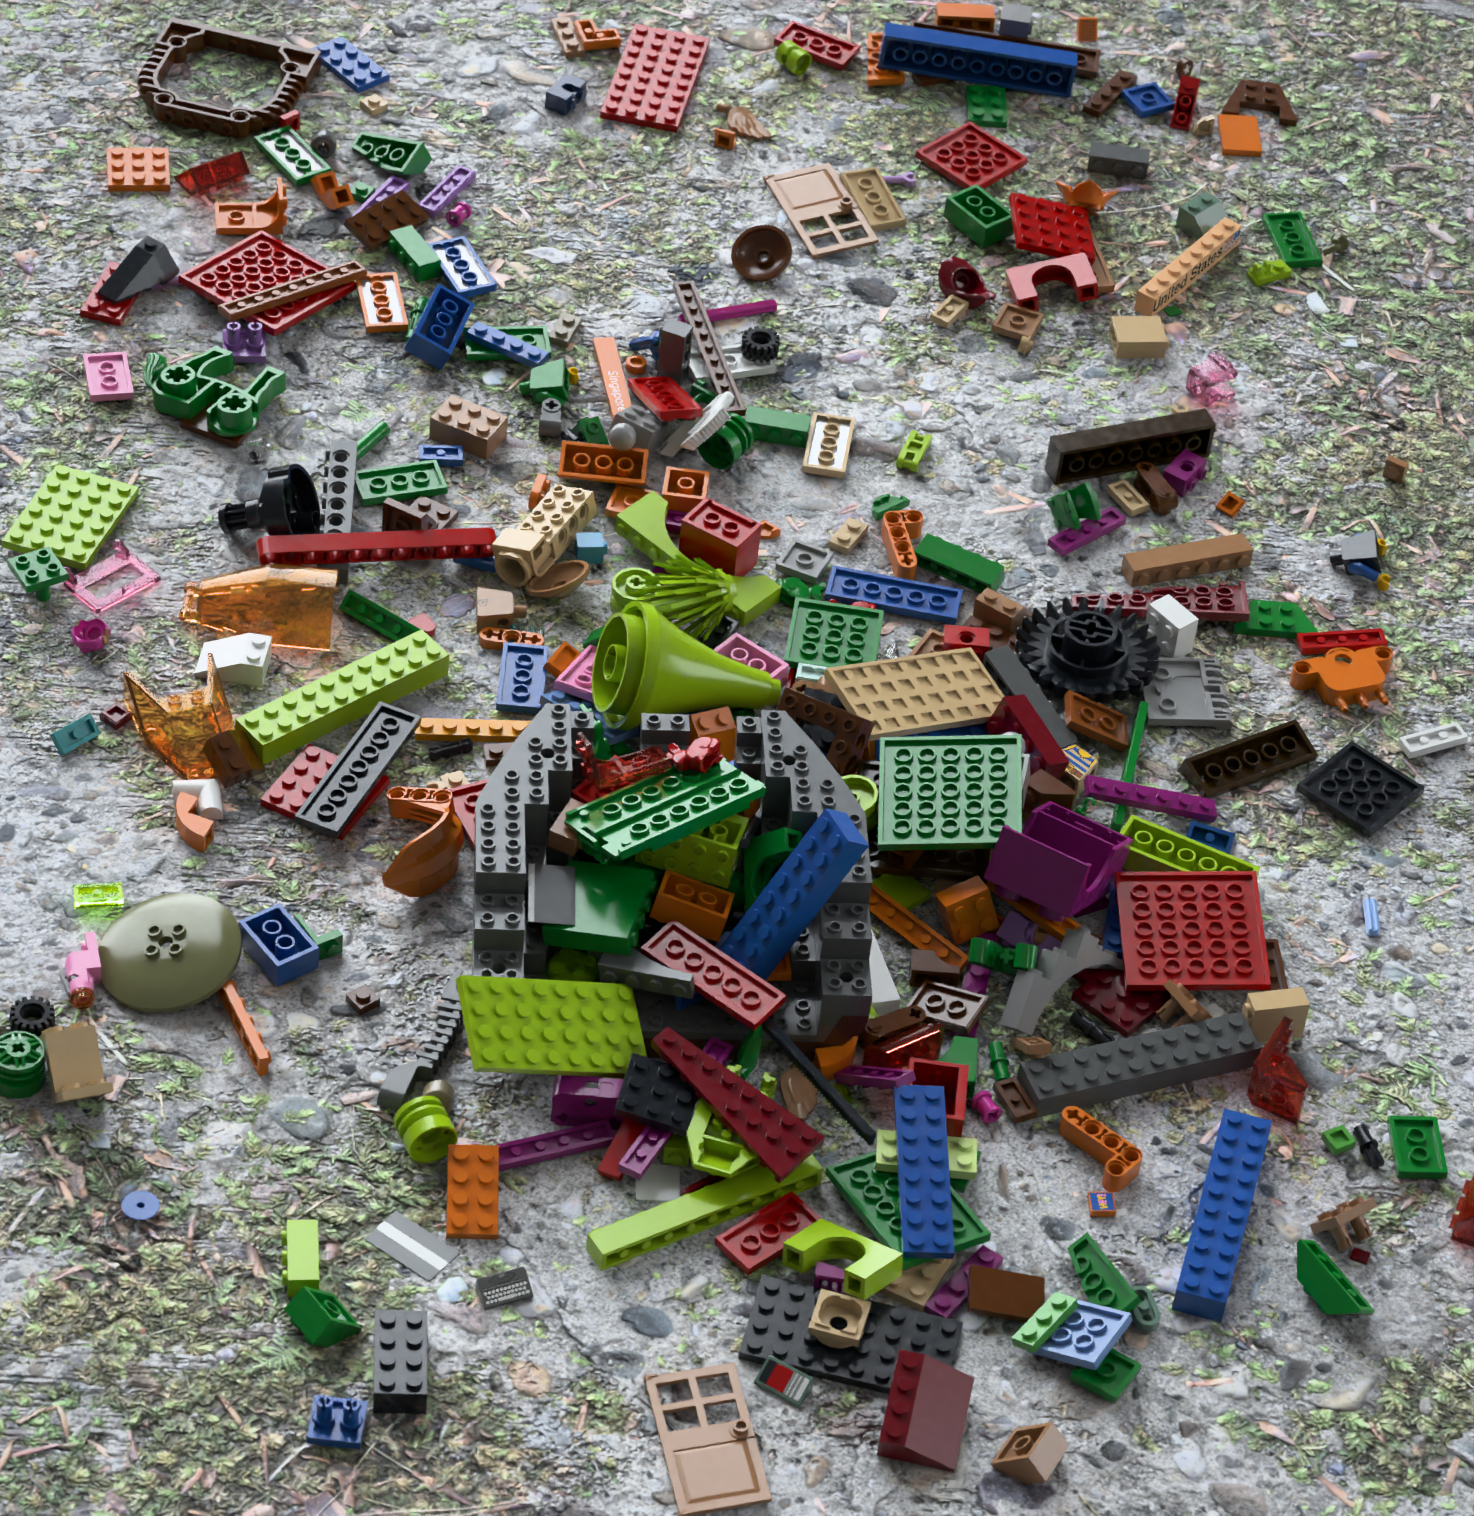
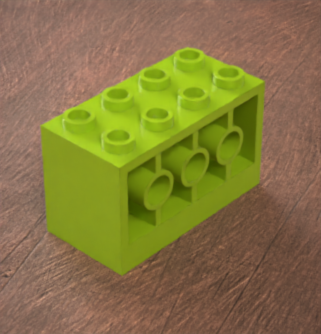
M734 814L653 852L650 848L636 853L635 861L728 888L742 852L739 842L748 827L750 818Z

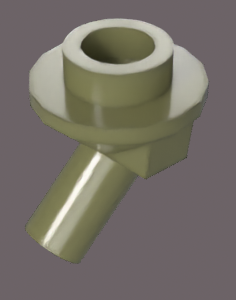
M1334 234L1331 237L1332 245L1323 248L1322 253L1324 256L1334 252L1342 253L1348 249L1350 245L1349 240L1342 234Z

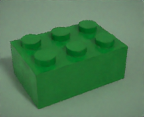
M977 184L946 197L943 217L982 248L1013 235L1011 211Z

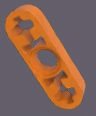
M484 627L479 632V644L486 649L503 651V643L507 642V639L517 640L515 643L544 646V637L539 633L495 627Z

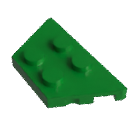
M1252 600L1248 605L1250 613L1249 622L1242 621L1236 623L1233 629V634L1296 639L1297 633L1318 632L1296 603Z

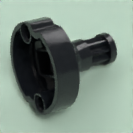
M299 464L271 468L267 472L268 476L263 483L259 498L249 499L246 503L234 505L223 503L218 510L219 525L225 534H233L236 530L248 528L252 530L265 529L269 536L319 534L321 518L317 492L310 475Z

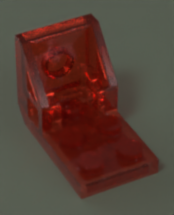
M1284 1016L1254 1062L1247 1096L1252 1105L1293 1124H1297L1301 1117L1308 1084L1292 1058L1288 1057L1290 1048L1287 1047V1044L1290 1043L1294 1031L1291 1030L1293 1020Z

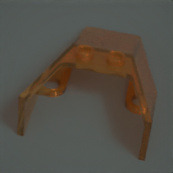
M208 653L206 687L163 697L155 696L129 671H124L123 699L129 711L133 713V720L145 745L182 780L219 779L202 749L210 737L227 730H234V720L213 654Z

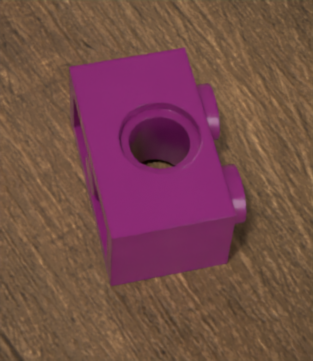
M1184 449L1164 469L1163 477L1176 491L1177 495L1183 497L1188 491L1194 489L1199 480L1202 481L1206 476L1207 469L1205 467L1207 459Z

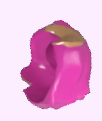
M99 618L90 621L79 620L77 625H74L71 630L73 643L84 654L102 649L108 644L111 635L110 628Z

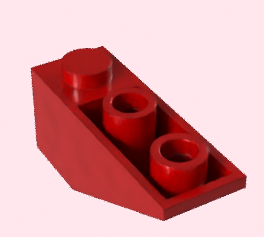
M1181 76L1170 128L1189 131L1201 79Z

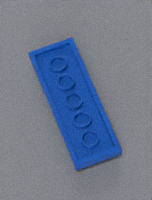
M833 565L825 593V600L834 599L837 603L851 605L853 602L864 601L869 604L874 603L876 609L884 610V612L956 625L963 590Z

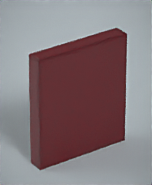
M1354 1247L1350 1259L1367 1265L1371 1253Z

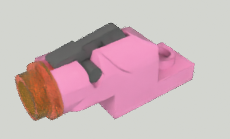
M85 932V943H81V951L69 953L65 962V968L59 971L66 994L77 1009H87L92 1006L95 999L94 984H101V963L95 932Z

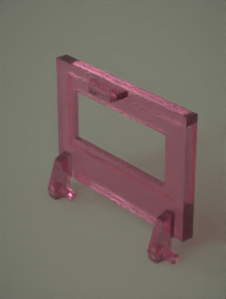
M119 539L114 540V545L111 546V549H118L120 552L74 576L71 568L64 567L68 573V581L63 582L64 586L97 614L161 580V576L127 549L124 542ZM129 565L143 575L100 599L87 589Z

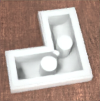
M219 779L172 781L174 805H176L180 792L198 797L200 817L209 820L223 819Z

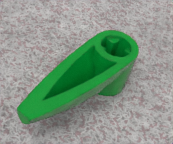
M761 1025L755 1031L750 1029L735 1059L730 1064L734 1067L736 1064L742 1066L740 1078L743 1080L748 1078L758 1062L762 1042Z

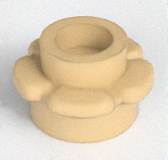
M1022 336L1017 352L1023 353V356L1026 352H1031L1034 341L1030 340L1031 336Z

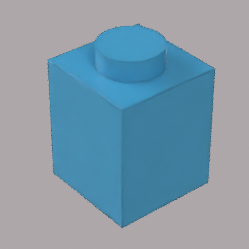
M602 532L576 533L575 558L576 560H583L588 564H602L603 556L608 552L607 541H603Z

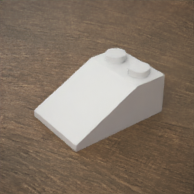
M246 633L205 642L194 676L262 687L272 657V636Z

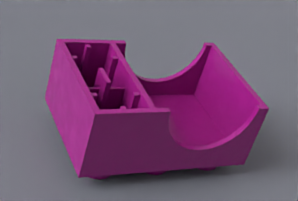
M1049 801L1031 811L1022 834L1011 829L1008 825L1002 827L984 879L997 884L995 893L999 896L1015 902H1019L1025 897L1039 904L1037 912L1041 916L1053 921L1062 922L1065 917L1070 918L1113 890L1115 887L1114 873L1122 871L1133 839Z

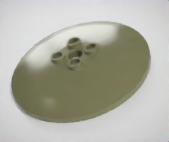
M171 893L142 901L121 914L102 937L98 947L101 963V983L107 993L117 1002L142 1012H172L198 1004L216 993L230 979L238 966L242 953V936L238 923L225 906L211 898L198 894ZM167 942H171V943H172V944H170L169 947H167V948H162V947H161L164 943H167Z

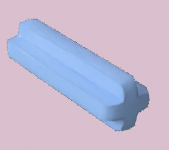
M1367 897L1363 903L1366 933L1369 937H1377L1380 932L1377 901L1375 898L1370 899Z

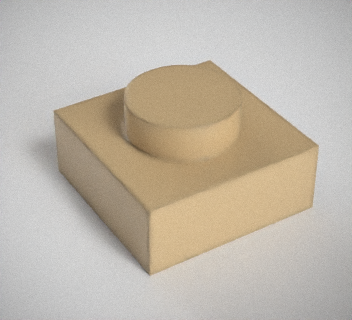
M377 94L360 100V107L369 115L374 116L388 110V103Z

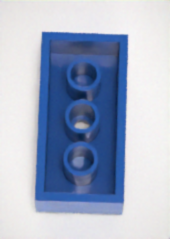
M438 283L427 300L404 350L441 371L452 354L475 304Z

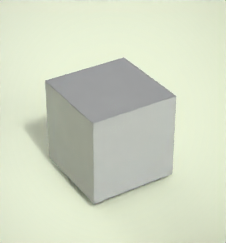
M1004 2L999 34L1028 38V35H1031L1033 20L1031 19L1032 7Z

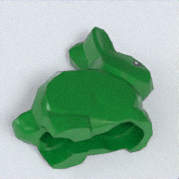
M794 577L777 579L775 581L781 586L779 602L786 603L792 609L794 608L795 597L822 601V593L827 588L826 582H820L813 585V587H808L799 578Z

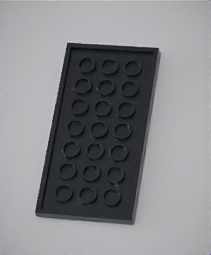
M762 1275L738 1359L762 1365L769 1356H773L809 1376L889 1394L899 1349L926 1354L952 1367L963 1322L866 1299V1301L871 1302V1308L858 1347L834 1348L823 1344L816 1336L807 1334L821 1288ZM840 1317L830 1320L831 1327L837 1330L845 1329L848 1325L846 1320Z

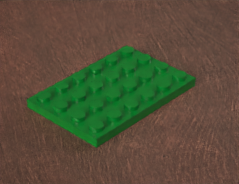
M876 1151L827 1166L825 1175L879 1242L902 1253L898 1173L876 1171ZM950 1185L955 1253L990 1241L991 1233ZM903 1257L902 1270L935 1260L936 1258Z

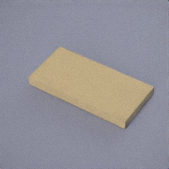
M877 167L840 173V180L858 205L873 231L906 226L907 220Z

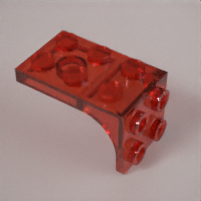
M582 732L577 733L578 740L575 741V747L578 754H581L583 762L580 763L583 776H587L589 784L593 783L597 790L604 788L613 789L618 787L620 783L627 781L636 782L641 780L643 776L650 774L660 775L666 769L671 768L669 758L658 745L610 760L597 759L594 756L592 745Z

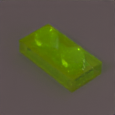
M122 882L73 884L75 909L124 906Z

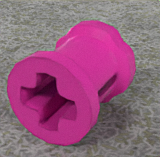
M460 201L453 210H449L446 213V220L451 226L459 227L463 219L471 216L472 210L467 203Z
M982 1091L973 1097L971 1105L981 1113V1119L985 1124L995 1122L1000 1118L1002 1109L992 1101V1095L989 1091Z

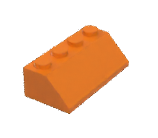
M562 440L558 477L645 486L649 449L631 447L626 451H619L611 445Z

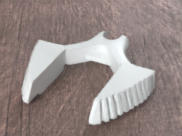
M731 392L719 394L702 410V417H696L692 421L684 420L680 422L668 436L665 443H663L658 453L672 458L681 448L695 450L731 418L726 410L733 403L734 395Z

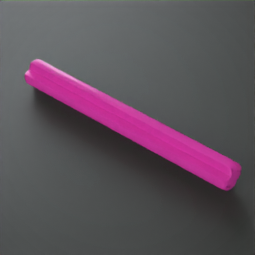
M774 299L709 309L706 312L710 322L775 312L777 310V303ZM680 314L678 320L686 323L684 315Z

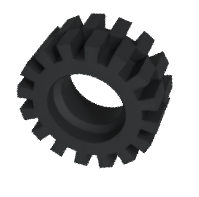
M754 326V329L750 327L742 335V355L746 356L748 360L752 358L753 362H756V360H759V363H763V360L766 363L770 362V359L774 360L778 356L780 336L777 335L776 331L772 332L771 328L766 330L765 326H762L761 329L758 326Z
M31 996L30 1000H27V997H22V1002L17 1000L15 1005L12 1004L10 1011V1029L12 1032L25 1031L38 1037L42 1035L41 1031L55 1027V1010L53 1004L50 1005L49 1000L43 1002V997L39 996L38 1000H36L35 996ZM33 1016L41 1018L37 1021L25 1020V1018Z

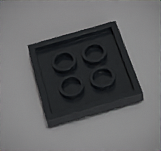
M632 1052L613 1114L686 1137L697 1101L696 1090L688 1082L684 1083L680 1078V1073L671 1064L668 1065L667 1063Z

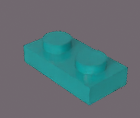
M88 713L50 734V737L61 756L98 736L101 732L91 713Z

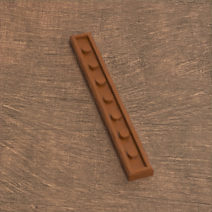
M356 260L220 304L218 305V312L229 322L366 277L367 270Z

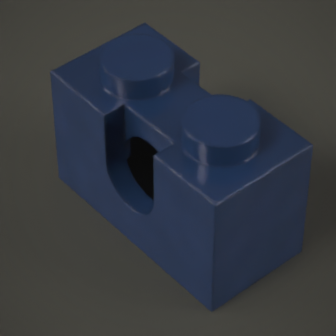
M565 73L546 91L545 108L566 116L571 110L575 109L577 103L579 104L586 98L587 81Z

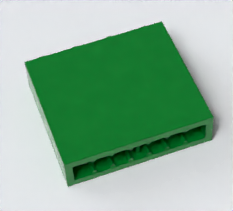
M569 860L567 866L575 867V925L543 923L544 945L629 956L633 946H636L638 943L639 929L644 927L645 914L651 909L652 895L657 893L658 882L654 881L653 870Z

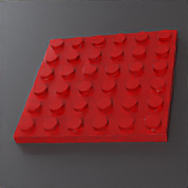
M260 230L180 274L178 283L220 305L329 269V267ZM351 281L242 319L249 323L254 322V326H256V322L262 324L263 331L276 336L356 290L357 283Z
M1256 871L1114 873L1126 991H1168L1163 985L1169 979L1176 985L1181 983L1188 991L1270 990L1271 980Z

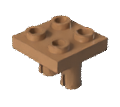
M1169 979L1163 985L1171 994V999L1156 1011V1014L1165 1023L1181 1009H1185V1015L1172 1027L1212 1018L1181 983L1176 985Z
M1361 1196L1351 1201L1347 1200L1336 1205V1209L1317 1215L1318 1220L1309 1224L1313 1234L1325 1230L1330 1231L1340 1252L1354 1245L1345 1227L1347 1222H1350L1354 1229L1358 1242L1373 1235L1364 1214L1377 1207L1374 1197L1364 1200Z

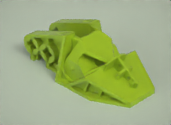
M736 1064L735 1067L727 1066L730 1071L741 1077V1065ZM765 1072L760 1092L773 1100L777 1080L771 1077L770 1073ZM701 1098L686 1134V1145L693 1168L709 1172L712 1175L732 1178L758 1166L760 1159L752 1151L748 1152L745 1149L744 1142L734 1133L732 1134L729 1130H724L725 1126L710 1111V1105Z

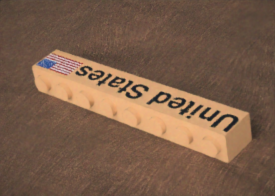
M1226 217L1223 218L1137 291L1134 310L1145 316H1155L1238 245L1242 225Z

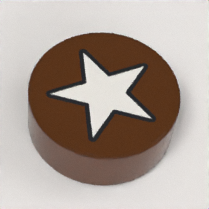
M1187 58L1181 59L1176 66V75L1179 77L1182 75L1189 76L1193 70V62Z

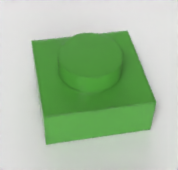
M1344 1125L1322 1132L1321 1140L1334 1156L1355 1148L1356 1140Z

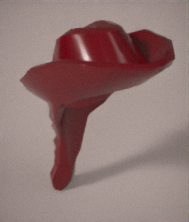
M952 256L942 262L938 272L940 290L946 299L951 294L969 302L968 309L980 307L986 300L993 301L996 299V294L985 288L982 277L965 260Z

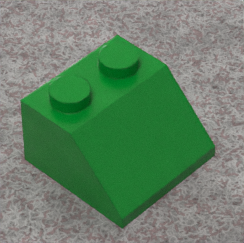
M302 1286L284 1308L290 1316L289 1321L296 1328L301 1329L305 1334L303 1336L304 1339L312 1346L318 1345L328 1348L358 1333L362 1329L334 1294Z

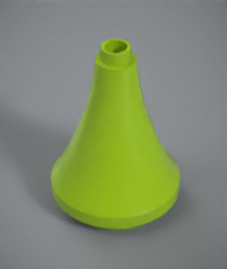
M632 601L621 612L613 614L601 633L594 657L592 670L593 702L596 709L602 712L606 724L611 729L629 731L641 725V713L686 714L729 706V709L761 710L766 705L776 706L781 695L780 680L771 678V675L766 671L747 666L717 653L684 633L661 615L650 603Z

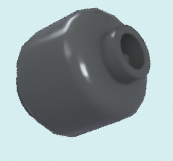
M318 130L311 137L310 147L322 159L329 158L336 152V137L329 130Z

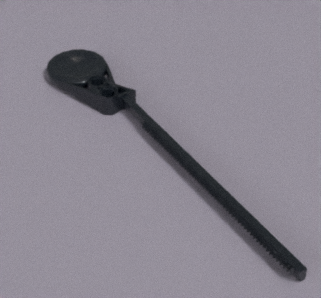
M653 896L651 898V909L645 914L644 927L639 929L638 938L645 943L656 934L654 932L660 931L667 924L660 923L654 918L649 917L656 898ZM704 939L705 941L714 946V943ZM770 1017L761 1024L762 1030H764V1033H767L772 1042H775L774 1045L780 1047V1050L783 1051L782 1053H785V1056L791 1059L790 1062H793V1065L799 1068L798 1071H801V1074H804L807 1077L806 1079L812 1082V1085L815 1086L814 1088H817V1091L823 1094L822 1097H825V1100H828V1103L834 1106L833 1109H836V1112L842 1115L841 1118H845L844 1121L850 1124L849 1127H853L852 1130H855V1133H858V1136H861L860 1138H863L869 1146L873 1145L876 1132Z

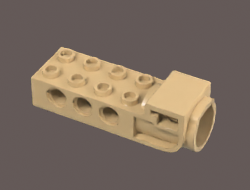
M555 485L517 529L506 528L492 543L495 569L499 577L507 584L515 587L525 585L532 576L542 577L574 541L575 534L580 533L597 514L593 491Z

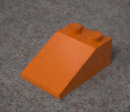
M729 706L689 715V744L691 745L695 739L701 737L717 738L721 743L720 753L723 757L727 759V762L734 760L736 725Z

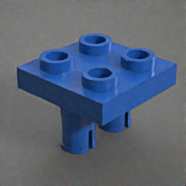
M325 1394L315 1395L307 1434V1444L360 1450L368 1401L356 1398H337L330 1395L325 1396Z

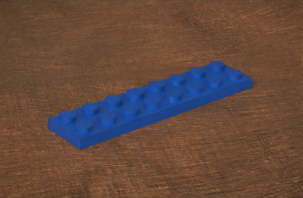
M894 1085L893 1099L903 1257L954 1259L944 1086L901 1085L897 1089Z

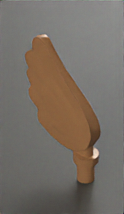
M717 104L716 111L728 115L727 124L731 130H736L739 135H745L757 141L771 139L772 134L747 108L731 107V104Z
M792 1063L790 1069L781 1075L780 1092L786 1110L800 1120L806 1121L808 1115L812 1113L813 1107L817 1105L819 1091H817V1088H814L815 1086L812 1085V1082H809V1079H806L807 1077L804 1074H801V1071H798L799 1068H796V1065Z

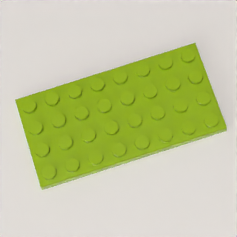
M460 975L456 978L474 1072L624 1078L632 1052L647 1057L633 990L626 984Z

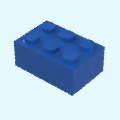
M280 903L238 921L242 936V947L276 986H280L319 968V947Z

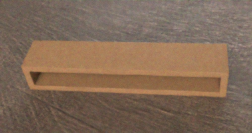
M1239 533L1124 554L1121 572L1130 587L1250 566L1253 548L1245 535Z

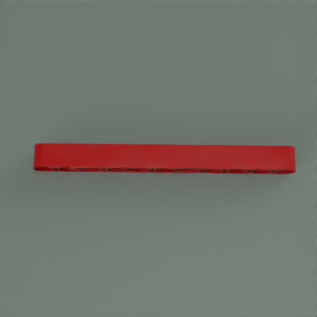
M489 527L278 535L259 538L256 541L259 563L263 566L458 559L494 556L492 543L497 538L494 529Z

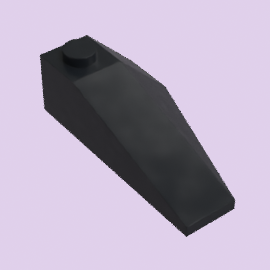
M147 235L135 245L98 290L97 295L113 304H117L134 297L137 292L142 290L147 292L152 290V286L167 284L179 274L180 270L165 244Z

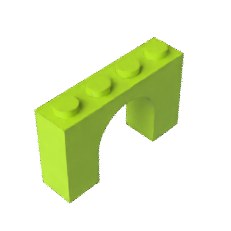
M822 1218L783 1242L782 1265L801 1273L817 1265V1261L822 1262L828 1259L854 1261L855 1263L844 1269V1292L861 1300H866L902 1276L903 1253Z

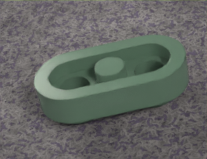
M1144 1286L1131 1287L1142 1300L1140 1304L1130 1311L1135 1326L1145 1332L1156 1330L1161 1316L1152 1292Z

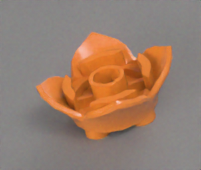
M1091 179L1077 184L1073 191L1071 186L1068 187L1064 183L1056 181V185L1063 196L1064 204L1075 207L1080 206L1087 209L1088 215L1097 216L1099 211L1104 210L1107 202L1117 194L1116 190L1108 193L1102 192L1100 186Z

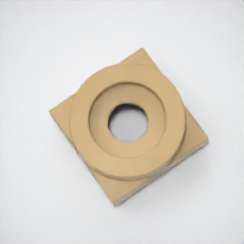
M821 1289L807 1334L816 1336L820 1342L830 1347H858L864 1333L871 1302ZM840 1317L846 1320L848 1325L845 1329L837 1330L831 1327L830 1320Z

